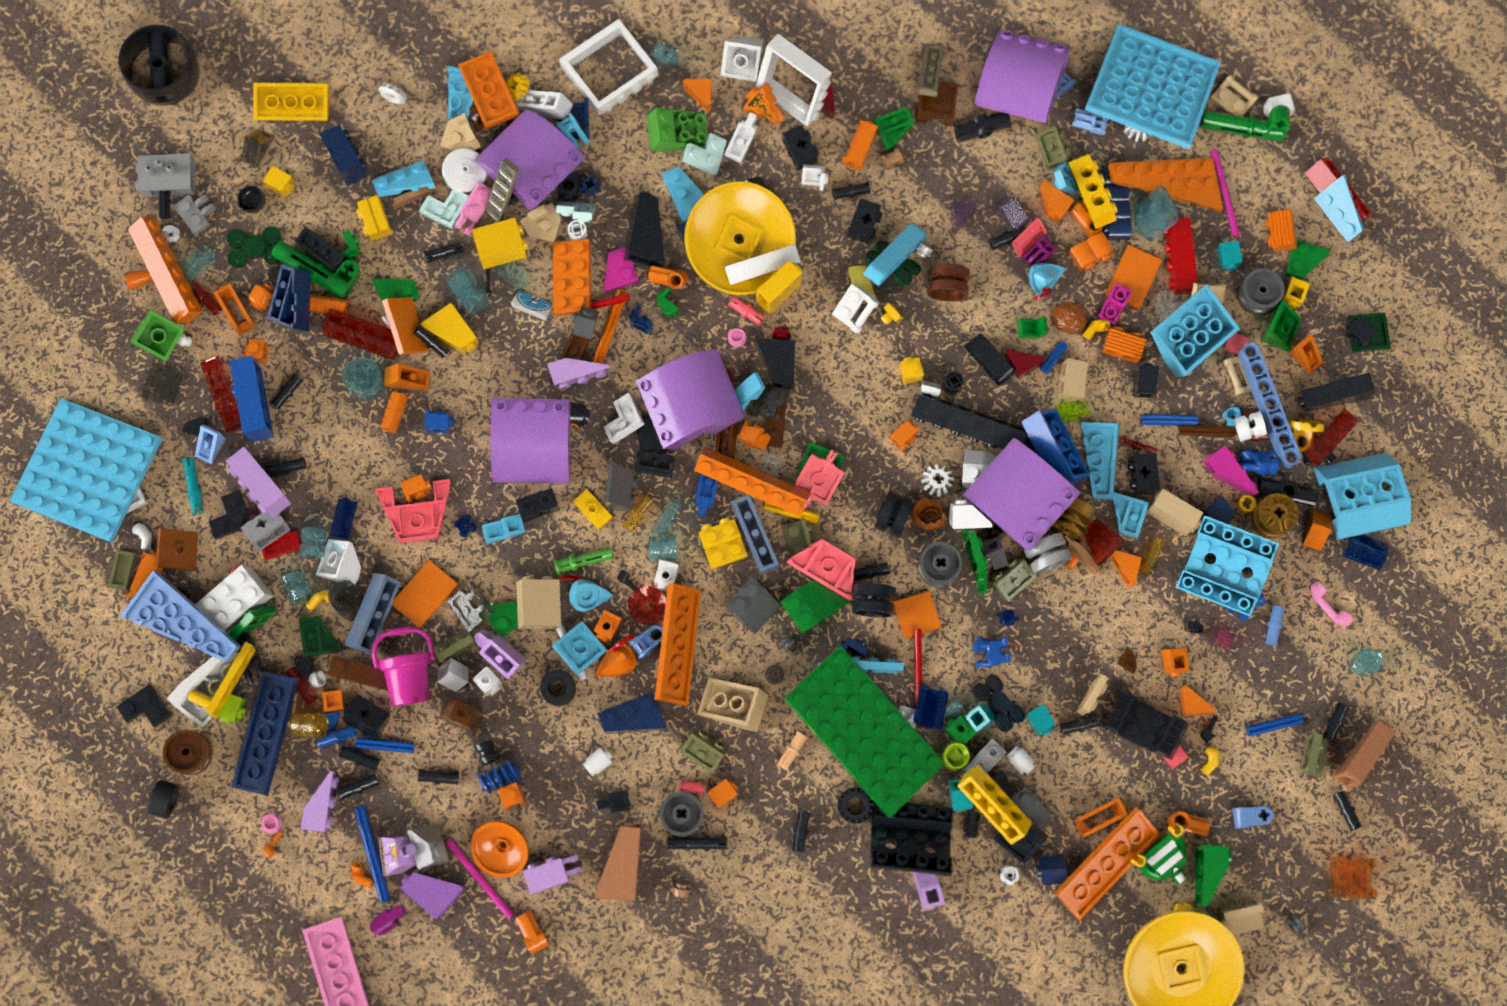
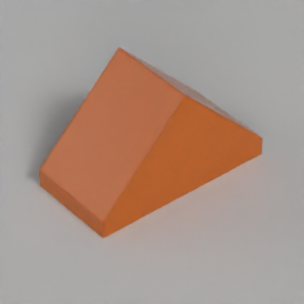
M684 79L682 81L683 89L709 113L711 111V79Z
M1311 334L1290 352L1291 356L1309 374L1323 363Z
M1312 510L1302 543L1303 546L1318 551L1322 550L1332 530L1331 515Z
M1117 550L1111 552L1109 557L1128 588L1132 587L1136 583L1142 557Z
M1183 685L1180 687L1179 696L1182 717L1210 715L1216 711L1214 707L1188 686Z

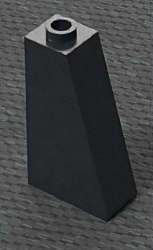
M639 192L633 203L623 259L649 267L652 265L661 267L665 258L658 197L652 196L648 192Z
M1369 372L1302 390L1298 400L1300 407H1305V411L1309 412L1374 398L1375 389Z

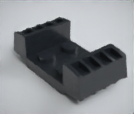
M1122 691L1103 728L1146 750L1173 760L1189 725L1182 718L1175 715L1170 717L1136 701L1135 696Z

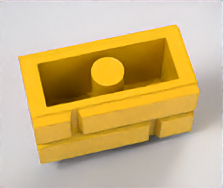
M378 195L358 201L359 209H356L359 220L363 219L365 225L362 226L366 237L369 236L371 241L393 234Z

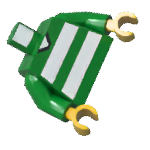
M1176 822L1177 828L1175 830L1171 826L1168 827L1172 835H1165L1142 855L1136 853L1138 855L1137 861L1130 860L1144 876L1154 880H1166L1171 876L1177 885L1187 878L1180 870L1187 863L1185 859L1187 853L1182 835L1184 830L1179 823Z

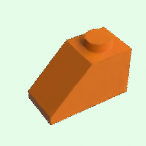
M1044 179L1039 188L1044 213L1049 220L1060 223L1072 207L1074 199Z
M399 363L385 367L384 386L398 390H429L430 371Z

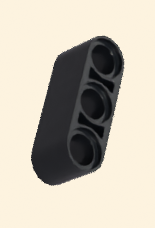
M981 333L965 344L968 353L993 381L996 380L995 383L998 386H1001L1015 374L1010 364Z

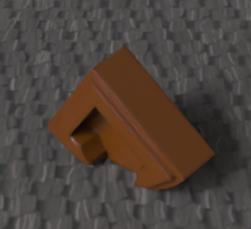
M469 108L477 131L484 130L477 108Z
M1127 647L1117 665L1134 674L1137 668L1136 659L1132 650Z

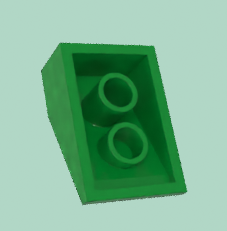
M813 579L780 602V606L804 636L847 605L849 600Z
M1213 845L1196 847L1194 907H1208L1232 861V853L1229 851V847Z

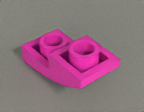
M1115 283L1097 319L1109 321L1110 325L1114 327L1133 291Z

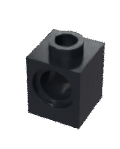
M571 172L559 184L558 194L559 198L563 201L572 202L573 200H578L580 187L579 173ZM568 185L574 186L571 190H566L565 187Z
M1359 316L1355 321L1352 319L1345 328L1348 331L1344 336L1363 349L1371 341L1378 328Z

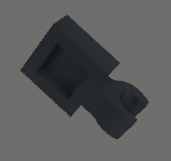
M628 790L608 793L609 799L595 801L596 810L610 808L611 813L631 810Z

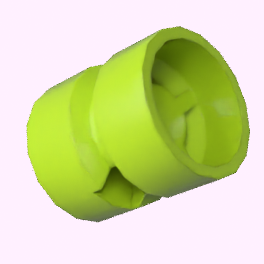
M953 743L943 751L941 759L947 769L957 771L967 765L970 754L963 744Z

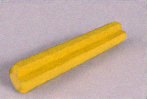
M767 502L764 504V509L799 520L805 518L806 522L817 524L820 515L815 512L803 510L799 517Z

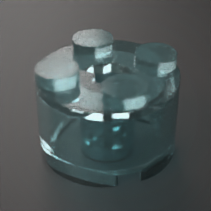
M367 357L355 358L352 362L347 363L343 369V382L355 398L361 400L374 399L382 391L384 376L379 366L372 359Z

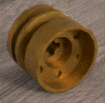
M1275 493L1268 495L1256 505L1255 509L1251 512L1250 520L1257 534L1264 538L1274 539L1281 537L1295 526L1298 521L1299 511L1292 498L1285 494Z
M1076 498L1049 529L1056 534L1063 533V536L1067 535L1070 539L1081 542L1084 538L1083 533H1086L1088 530L1084 524L1091 523L1096 510L1084 500Z

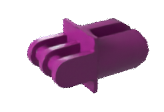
M1046 235L1036 241L1035 245L1021 258V260L1025 261L1036 251L1027 261L1028 266H1031L1040 256L1042 258L1035 264L1043 263L1058 249L1057 246L1055 247L1052 244V241L1046 239Z
M396 906L390 911L384 909L370 923L371 932L378 936L387 934L396 926H399L396 921L405 915L406 909L402 906Z

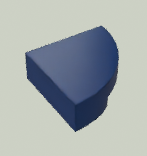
M340 711L320 714L322 734L336 727L340 719Z

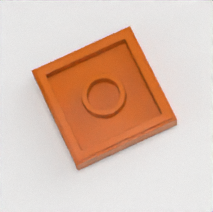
M930 591L893 602L904 640L914 637V629H921L922 634L942 628Z

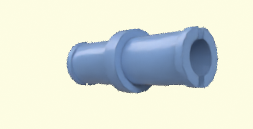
M1272 606L1270 622H1267L1268 632L1265 644L1278 646L1279 633L1283 628L1281 623L1285 610L1284 607Z

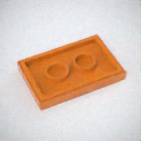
M1128 245L1105 295L1109 296L1115 283H1118L1133 291L1126 304L1139 310L1162 259Z
M412 297L387 298L383 300L384 309L399 355L429 351L425 346L426 344L413 334L420 326V321Z
M428 560L396 596L392 606L421 629L459 585Z

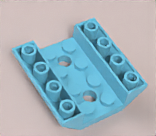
M1387 452L1314 468L1319 486H1326L1336 517L1332 521V527L1337 540L1405 526L1411 523V498L1400 465ZM1387 483L1390 486V491L1383 490L1381 484ZM1346 490H1349L1354 494L1353 499H1349L1346 497Z
M1204 515L1197 533L1199 535L1176 588L1251 616L1273 565L1279 543ZM1208 553H1213L1216 556L1215 563L1208 564L1205 561V556ZM1245 567H1250L1253 570L1251 578L1243 577L1242 570Z

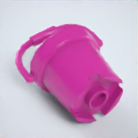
M409 626L392 628L381 633L375 639L372 646V658L374 668H379L381 672H384L391 706L396 707L429 701L428 664L431 663L430 660L435 659L430 636L419 628H411ZM415 632L422 635L427 641L429 652L394 656L378 661L377 647L384 637Z

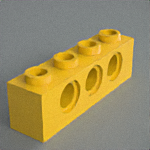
M1088 154L1068 162L1095 229L1117 221L1115 215L1118 212L1115 202H1110L1109 200L1112 197L1108 187L1104 189L1105 180L1102 174L1098 175L1097 173L1099 167L1096 160L1092 161Z
M978 764L965 773L957 786L1012 845L1024 837L1032 822Z

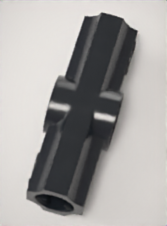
M1004 112L990 116L986 114L977 116L970 122L954 126L955 137L959 143L976 137L979 139L984 138L983 136L988 137L993 132L1011 127V118L1008 113Z
M1261 477L1257 485L1258 494L1265 496L1275 493L1285 494L1284 488H1287L1291 492V496L1288 497L1292 498L1295 503L1314 507L1318 499V490L1298 486L1293 482H1281Z

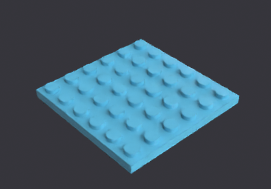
M1118 24L1085 110L1190 149L1221 62Z
M61 398L10 502L112 543L163 438Z

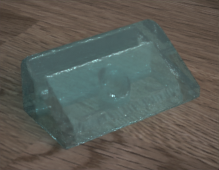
M203 243L181 262L179 266L183 270L184 276L192 283L217 262L219 257Z
M671 498L650 530L663 537L682 508V501Z

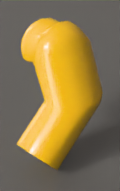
M1103 319L1092 321L1083 336L1091 340L1095 332L1109 330V321Z
M331 590L316 592L305 606L313 611L320 601L325 600L327 603H331L335 599V595L332 594Z
M1213 746L1206 748L1205 753L1208 756V762L1200 769L1206 776L1219 765L1220 752Z

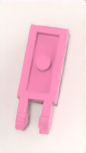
M477 182L461 209L460 216L454 226L460 229L466 219H468L469 222L464 233L466 235L472 233V229L475 228L487 206L492 190L481 182Z

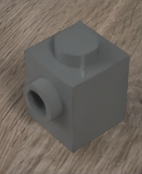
M581 306L579 313L575 312L572 321L575 324L573 334L591 340L599 311Z

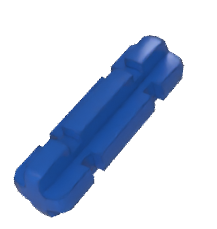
M1060 341L1057 344L1056 348L1046 359V362L1040 367L1043 373L1048 374L1067 350L1068 345L1064 341Z

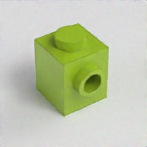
M230 694L218 715L221 717L220 721L232 724L233 721L239 723V720L243 719L246 708L244 706L247 700Z

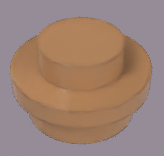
M677 882L676 885H672L673 895L676 897L687 898L692 891L688 884L684 882Z

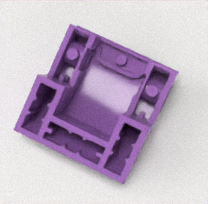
M1000 30L986 60L975 105L1046 123L1055 104L1058 84L1068 65L1071 47L1062 43H1051L1046 39L1031 38L1025 34H1014L1009 30Z
M526 109L474 161L494 182L503 159L507 158L516 165L520 171L512 193L528 210L535 209L586 157L555 126L540 115Z
M717 349L697 352L676 359L636 381L663 449L677 450L704 433L717 434L745 418L743 409Z
M492 398L490 448L493 483L570 484L571 405L569 399Z
M1013 438L962 496L1029 552L1078 497L1080 492L1041 457Z

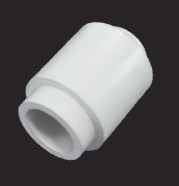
M1016 746L1006 756L1009 759L1008 762L1021 775L1024 772L1028 775L1035 768L1033 764L1035 760L1023 748L1020 749Z
M599 748L585 759L586 762L583 765L592 776L598 775L612 763L610 760L612 755L606 748L604 750Z

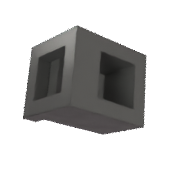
M999 537L982 542L984 555H986L988 564L992 563L994 570L1009 565Z

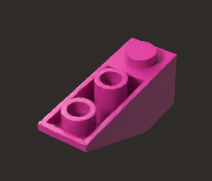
M1226 446L1203 461L1214 478L1246 495L1254 497L1259 493L1257 484L1249 479L1247 471L1243 469V465H1239L1233 451Z

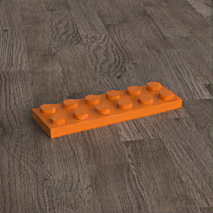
M668 583L654 700L688 706L701 597L700 590Z
M1135 807L1054 893L1074 917L1080 921L1133 865L1130 860H1138L1136 853L1142 855L1160 837V833L1143 812Z

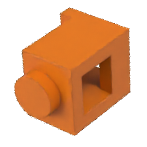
M249 339V344L245 347V356H253L259 364H267L269 345L265 340Z
M907 420L891 434L890 440L903 453L906 449V444L910 446L917 439L915 436L920 429L915 423H910Z
M745 421L737 438L748 447L764 451L771 437L768 433H765L764 428L757 425L754 427Z
M422 474L400 483L409 504L413 503L412 499L414 498L416 500L424 498L426 493L432 489L429 479H424Z
M604 610L594 629V633L597 634L596 638L604 642L607 640L612 642L622 623V618ZM606 623L610 624L608 630L603 628V625Z
M1187 648L1160 650V654L1163 657L1164 673H1170V677L1182 676V672L1189 671Z

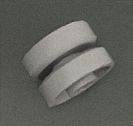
M1057 533L1038 540L1029 552L1023 549L1027 559H1036L1030 564L1034 575L1058 568L1073 559L1070 549H1060L1066 544L1063 533Z

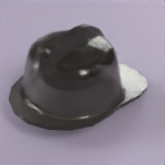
M342 580L334 585H329L328 600L332 607L346 620L354 621L364 598L363 593L349 580Z

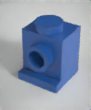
M426 409V431L429 433H450V427H454V416H449L445 411L431 413L430 410Z

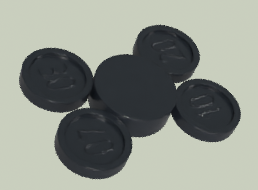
M991 674L986 677L985 684L977 683L973 686V695L981 702L987 701L990 710L996 714L995 724L997 728L1002 732H1008L1012 729L1013 722L1018 724L1025 719V713L1020 706L1016 704L1010 705L1008 697L1001 692L1003 689L1001 679Z

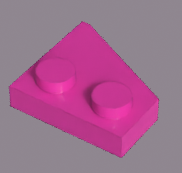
M625 247L608 253L604 283L605 293L639 282L632 261L623 259Z

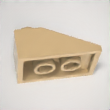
M709 677L697 715L757 732L769 695L760 688Z

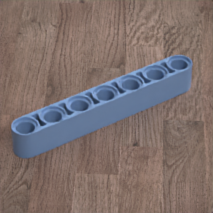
M1249 342L1239 351L1238 357L1257 407L1262 413L1265 427L1279 464L1283 468L1290 469L1300 461L1301 454L1260 348L1257 344ZM1245 350L1251 351L1253 356H1248ZM1252 367L1257 368L1259 374L1254 373ZM1259 385L1265 386L1266 391L1260 390ZM1266 402L1271 403L1273 409L1268 408ZM1272 420H1277L1280 426H1275ZM1279 437H1283L1286 440V444H1282ZM1286 455L1292 456L1293 462L1288 461Z

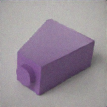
M414 872L412 875L409 873L401 882L403 885L400 888L436 920L443 916L465 890L461 885Z

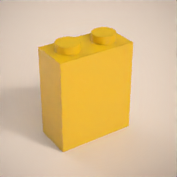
M515 218L472 229L483 270L527 258L525 250L528 249L526 239H521V235H524L521 224L517 225Z
M788 260L756 290V302L768 314L774 311L801 285V268L796 263L792 264Z

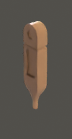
M441 183L436 184L433 189L422 187L419 188V191H409L404 195L395 197L392 200L396 208H399L407 203L409 204L431 194L437 187H440Z
M1064 535L1068 541L1070 551L1085 565L1089 572L1096 574L1100 569L1099 564L1094 561L1093 557L1080 543Z

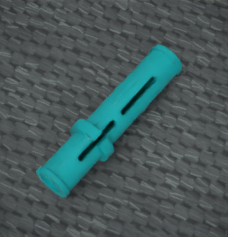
M186 457L182 459L188 489L186 495L187 499L190 500L191 514L197 515L196 507H198L200 515L204 513L201 501L202 491L199 490L195 459L194 457H189L190 465H188Z

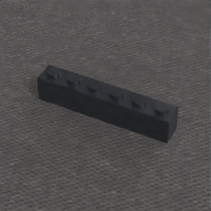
M923 392L919 393L911 415L918 422L925 423L927 421L933 423V427L938 429L947 428L952 434L958 436L964 434L969 436V440L986 442L987 446L997 449V447L1004 449L1013 438L1024 444L1027 436L1024 428Z

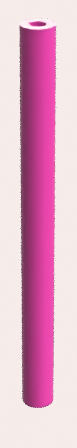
M1213 149L1210 152L1233 237L1240 236L1218 149Z
M450 838L445 844L509 920L515 914L452 838Z

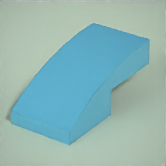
M758 372L749 376L735 390L743 411L751 400L759 398L765 388Z
M520 514L505 517L500 521L481 526L486 545L525 533Z

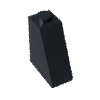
M757 339L758 351L774 388H778L779 391L793 389L795 340Z

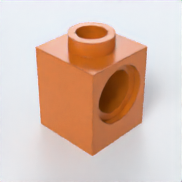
M725 778L708 791L707 795L718 810H720L738 796L736 792L738 788L732 780L728 782Z

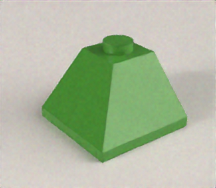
M150 310L137 327L130 341L158 358L167 361L185 328Z

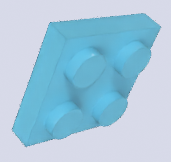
M583 621L552 645L554 650L577 676L607 651Z

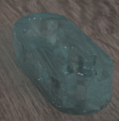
M512 262L497 266L498 274L514 288L522 290L528 286L529 280L527 275ZM509 266V270L512 273L509 274L507 271L503 273L502 267ZM514 276H517L518 278L524 277V283L516 284L517 280L516 278H514Z

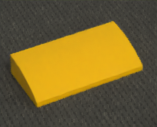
M253 83V120L328 121L330 85L327 83Z

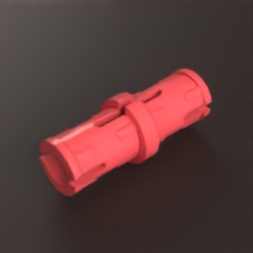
M736 296L732 297L735 303L730 301L728 304L729 307L740 312L742 317L749 318L758 326L762 324L761 320L764 321L766 318L765 315L753 309L751 304L747 305Z

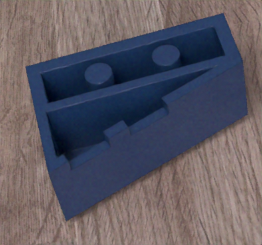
M339 124L320 133L346 186H350L367 177L364 172L367 168L363 160H358L357 155L359 153L354 144L350 145L348 140L351 137L346 129L342 130Z
M281 264L267 319L292 329L309 331L310 271Z
M653 692L597 713L604 733L667 731L657 702L654 700Z

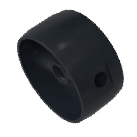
M157 24L141 27L131 33L120 48L119 67L125 82L134 94L149 104L157 106L176 104L188 97L198 83L200 68L196 53L188 40L171 27ZM170 43L180 45L188 51L186 68L173 83ZM148 47L151 89L134 84L131 77L132 67L136 58Z

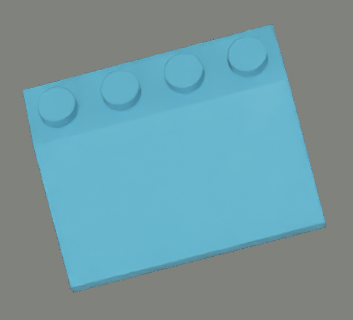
M1206 284L1151 331V334L1166 365L1176 377H1183L1203 362L1240 328Z

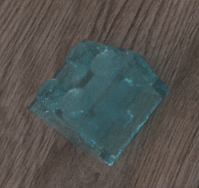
M1163 185L1157 190H1153L1148 197L1140 200L1135 206V231L1150 242L1178 222V209Z

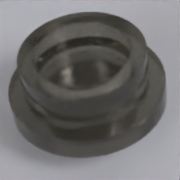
M771 665L765 671V678L770 684H779L784 679V671L778 665Z

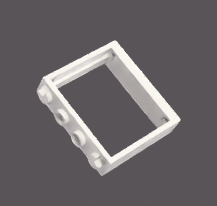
M619 19L559 59L562 69L598 115L606 111L610 112L614 105L623 103L627 96L632 93H638L643 85L652 83L653 79L658 76V68ZM622 34L648 69L601 101H598L573 69V66Z
M777 34L766 47L756 86L760 88L767 82L773 89L772 94L776 98V104L808 126L812 121H817L821 114L819 111L824 105L822 101L828 93L826 89L831 84L830 77L832 72L784 37ZM779 57L817 84L811 106L773 79Z

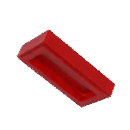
M294 530L285 533L262 549L265 561L303 549L298 531Z

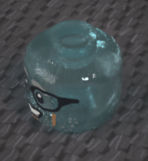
M665 41L656 43L651 52L653 62L667 69L672 65L675 66L680 57L677 47Z

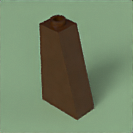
M449 700L440 719L477 733L484 715L476 707L458 700Z

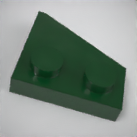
M319 616L299 618L304 658L342 652V648Z

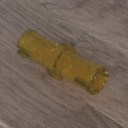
M643 495L635 509L632 508L631 515L622 527L632 533L640 520L645 518V513L654 501Z
M1154 537L1149 550L1144 554L1145 558L1138 572L1146 576L1150 575L1155 562H1158L1160 558L1159 554L1166 543L1165 540Z

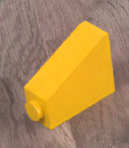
M452 303L420 323L433 336L436 335L439 341L463 354L473 351L479 343Z

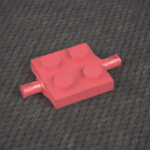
M831 449L826 459L812 453L794 483V486L811 493L804 509L807 510L811 500L819 501L824 505L828 504L845 474L844 470L836 467L833 463L838 452H834Z

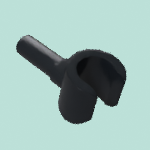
M621 570L617 577L618 581L629 586L637 594L640 590L628 580L630 574Z
M1216 715L1213 716L1210 724L1200 734L1206 743L1215 736L1211 730L1218 719Z

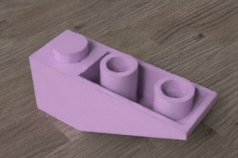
M564 358L548 363V370L555 390L559 388L560 390H565L571 387V384L577 382L578 384H583L593 377H605L609 373V365Z
M329 772L303 809L302 830L328 832L329 828H332L333 816H331V809L335 808L336 805L334 789H337L339 784V777L336 776V772Z
M912 872L923 910L945 904L941 887L935 874Z

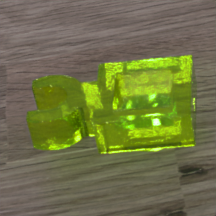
M1074 401L1055 406L1064 424L1078 421V415L1086 417L1091 413V411L1082 410V406H1086L1088 401H1082L1078 406H1075Z

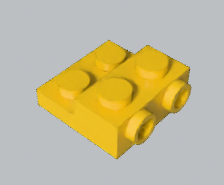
M722 519L719 521V525L712 527V524L701 527L702 531L698 532L711 570L748 557L735 519Z

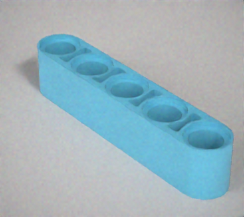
M912 222L867 267L863 275L880 286L916 249V246L918 247L919 243L923 242L927 233Z

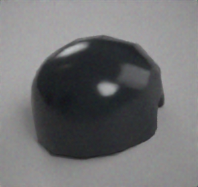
M254 185L244 187L240 190L237 197L238 207L250 214L261 211L266 203L264 192Z

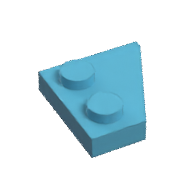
M1068 163L1059 164L1054 171L1056 187L1071 195L1079 193Z
M1114 492L1113 502L1119 534L1138 540L1149 502Z

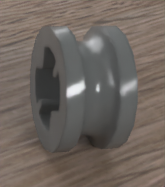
M788 634L779 645V648H784V652L787 653L797 639H792L791 634Z
M1296 914L1292 915V919H1286V923L1295 935L1299 934V930H1305L1303 922Z

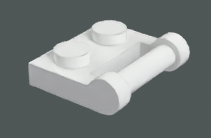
M852 283L832 315L849 326L852 331L859 334L862 330V325L872 310L877 308L879 301L855 283ZM864 300L867 301L868 304L857 321H853L852 318Z

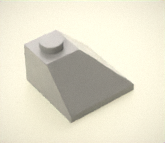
M439 823L407 830L410 843L416 847L414 857L418 869L450 862Z

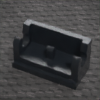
M637 450L634 472L672 478L675 456Z

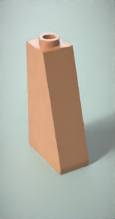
M1379 720L1374 722L1334 773L1333 777L1348 789L1360 786L1395 735V732L1391 730L1392 727L1385 721Z
M625 823V827H620L596 890L595 899L636 901L641 828H637V824Z

